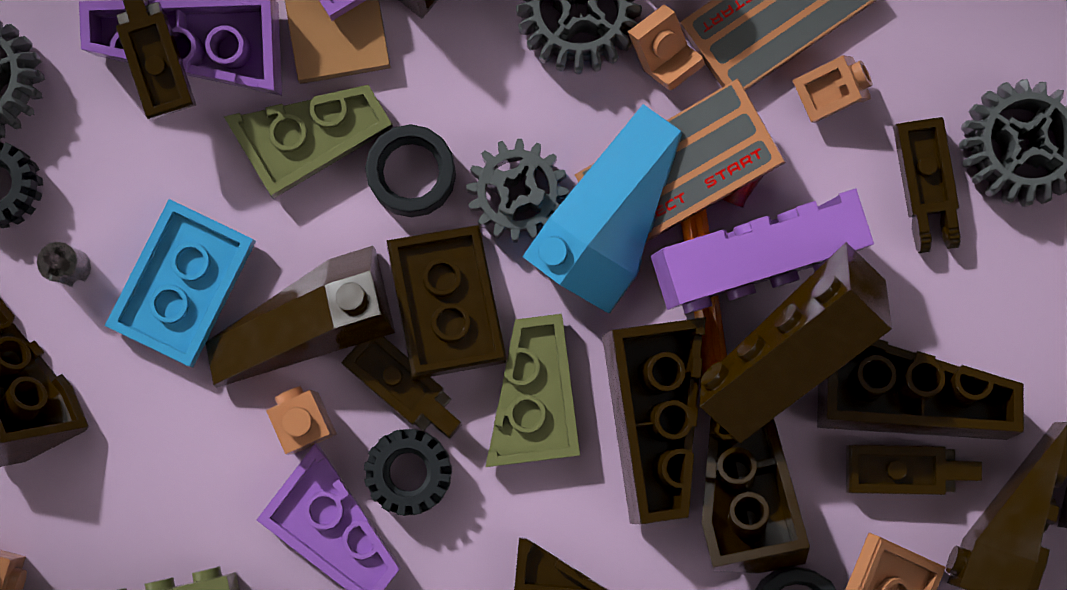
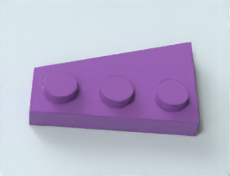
M318 443L313 445L257 518L259 523L346 590H385L401 569Z

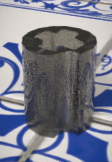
M63 242L49 243L38 254V271L49 281L73 287L77 280L85 282L90 275V259L86 253Z

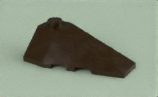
M366 247L328 259L206 341L213 385L218 388L394 334L395 328L375 247Z
M711 417L701 525L712 568L715 571L760 574L806 564L810 545L774 418L743 442L739 443Z
M1054 422L967 532L962 539L961 545H956L952 549L946 565V572L950 573L948 584L963 590L1039 589L1050 549L1041 546L1043 534L1049 525L1057 522L1060 507L1056 506L1055 498H1052L1054 488H1059L1067 477V422Z

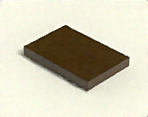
M479 225L387 240V251L412 380L506 363L507 358Z

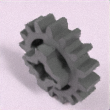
M517 139L515 149L508 150L505 143L500 141L498 142V155L493 156L484 150L481 153L486 164L484 168L472 165L470 169L471 174L478 179V182L466 184L467 193L478 195L477 199L469 203L470 211H483L478 224L483 228L492 222L495 225L493 235L497 239L507 230L511 231L513 243H518L520 232L527 231L529 237L534 240L537 236L536 227L539 225L544 226L551 213L553 214L560 204L556 200L564 199L568 196L569 189L557 186V183L566 178L565 170H552L557 161V156L553 153L544 159L540 157L541 144L536 143L531 151L524 150L522 139ZM520 161L516 168L507 171L497 169L506 163ZM538 169L544 174L548 182L549 194L537 187L534 178ZM525 175V192L528 196L519 195L510 206V192L507 186L515 187L519 181H522ZM486 187L498 194L501 203L497 213L490 207L487 201ZM528 210L538 213L527 220L514 221L519 213Z

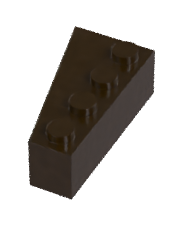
M847 242L843 244L721 362L713 364L701 378L699 407L739 443L743 442L892 330L886 280Z
M706 317L614 329L602 335L630 524L642 525L689 517L694 462L692 449L694 427H697L698 408H696L698 379L701 378L702 358L700 356L702 335H705Z
M878 339L818 385L817 428L1008 440L1024 432L1023 383L965 365H953L935 359L936 356L920 351L915 353L889 345V342Z

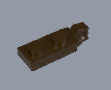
M122 0L126 12L117 14L119 25L116 26L147 119L153 120L196 106L167 15L163 12L160 2L150 4L149 0Z
M385 337L356 345L341 362L345 368L411 425H416L423 432L432 424L450 439L462 426V422L445 409L452 399L443 392L444 388L431 377L412 380L408 357Z
M846 445V493L946 495V492H956L955 480L982 481V462L955 461V449H946L943 446Z

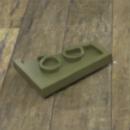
M369 85L314 96L311 100L293 104L273 105L265 107V110L243 115L237 113L224 116L273 199L393 128L390 119Z
M562 314L515 319L485 467L580 456Z

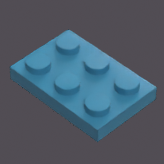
M168 199L105 326L193 368L256 241Z

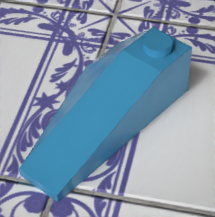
M643 104L550 216L522 257L562 287L603 311L611 313L638 275L648 234L652 231L656 218L654 215L663 187L666 186L683 132Z

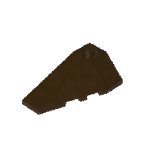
M1 298L0 467L26 462L85 432L89 425L72 385L63 374L56 376L41 357L44 351L35 340L29 343L13 323L15 315Z

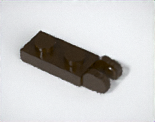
M943 117L894 125L893 131L908 217H912V233L916 251L918 253L930 252L932 236L927 215L941 213L940 226L947 249L959 248L961 236L956 211L959 209V202Z

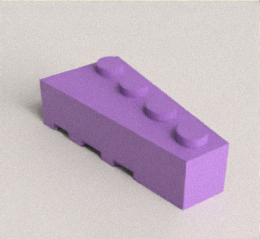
M122 0L79 1L81 50L98 57L128 63L116 26L119 25L117 14L126 12ZM149 0L150 4L160 2L163 12L166 13L187 76L282 96L279 3L276 0Z
M855 188L839 193L838 196L820 206H817L816 201L781 213L774 220H771L770 216H765L733 228L734 231L729 233L726 232V229L662 248L651 255V259L667 310L682 306L684 313L689 314L711 307L712 302L710 298L727 293L728 300L732 301L757 293L754 284L770 280L772 288L798 281L800 280L798 271L813 267L815 272L846 242L856 251H860L874 245V241L857 189Z

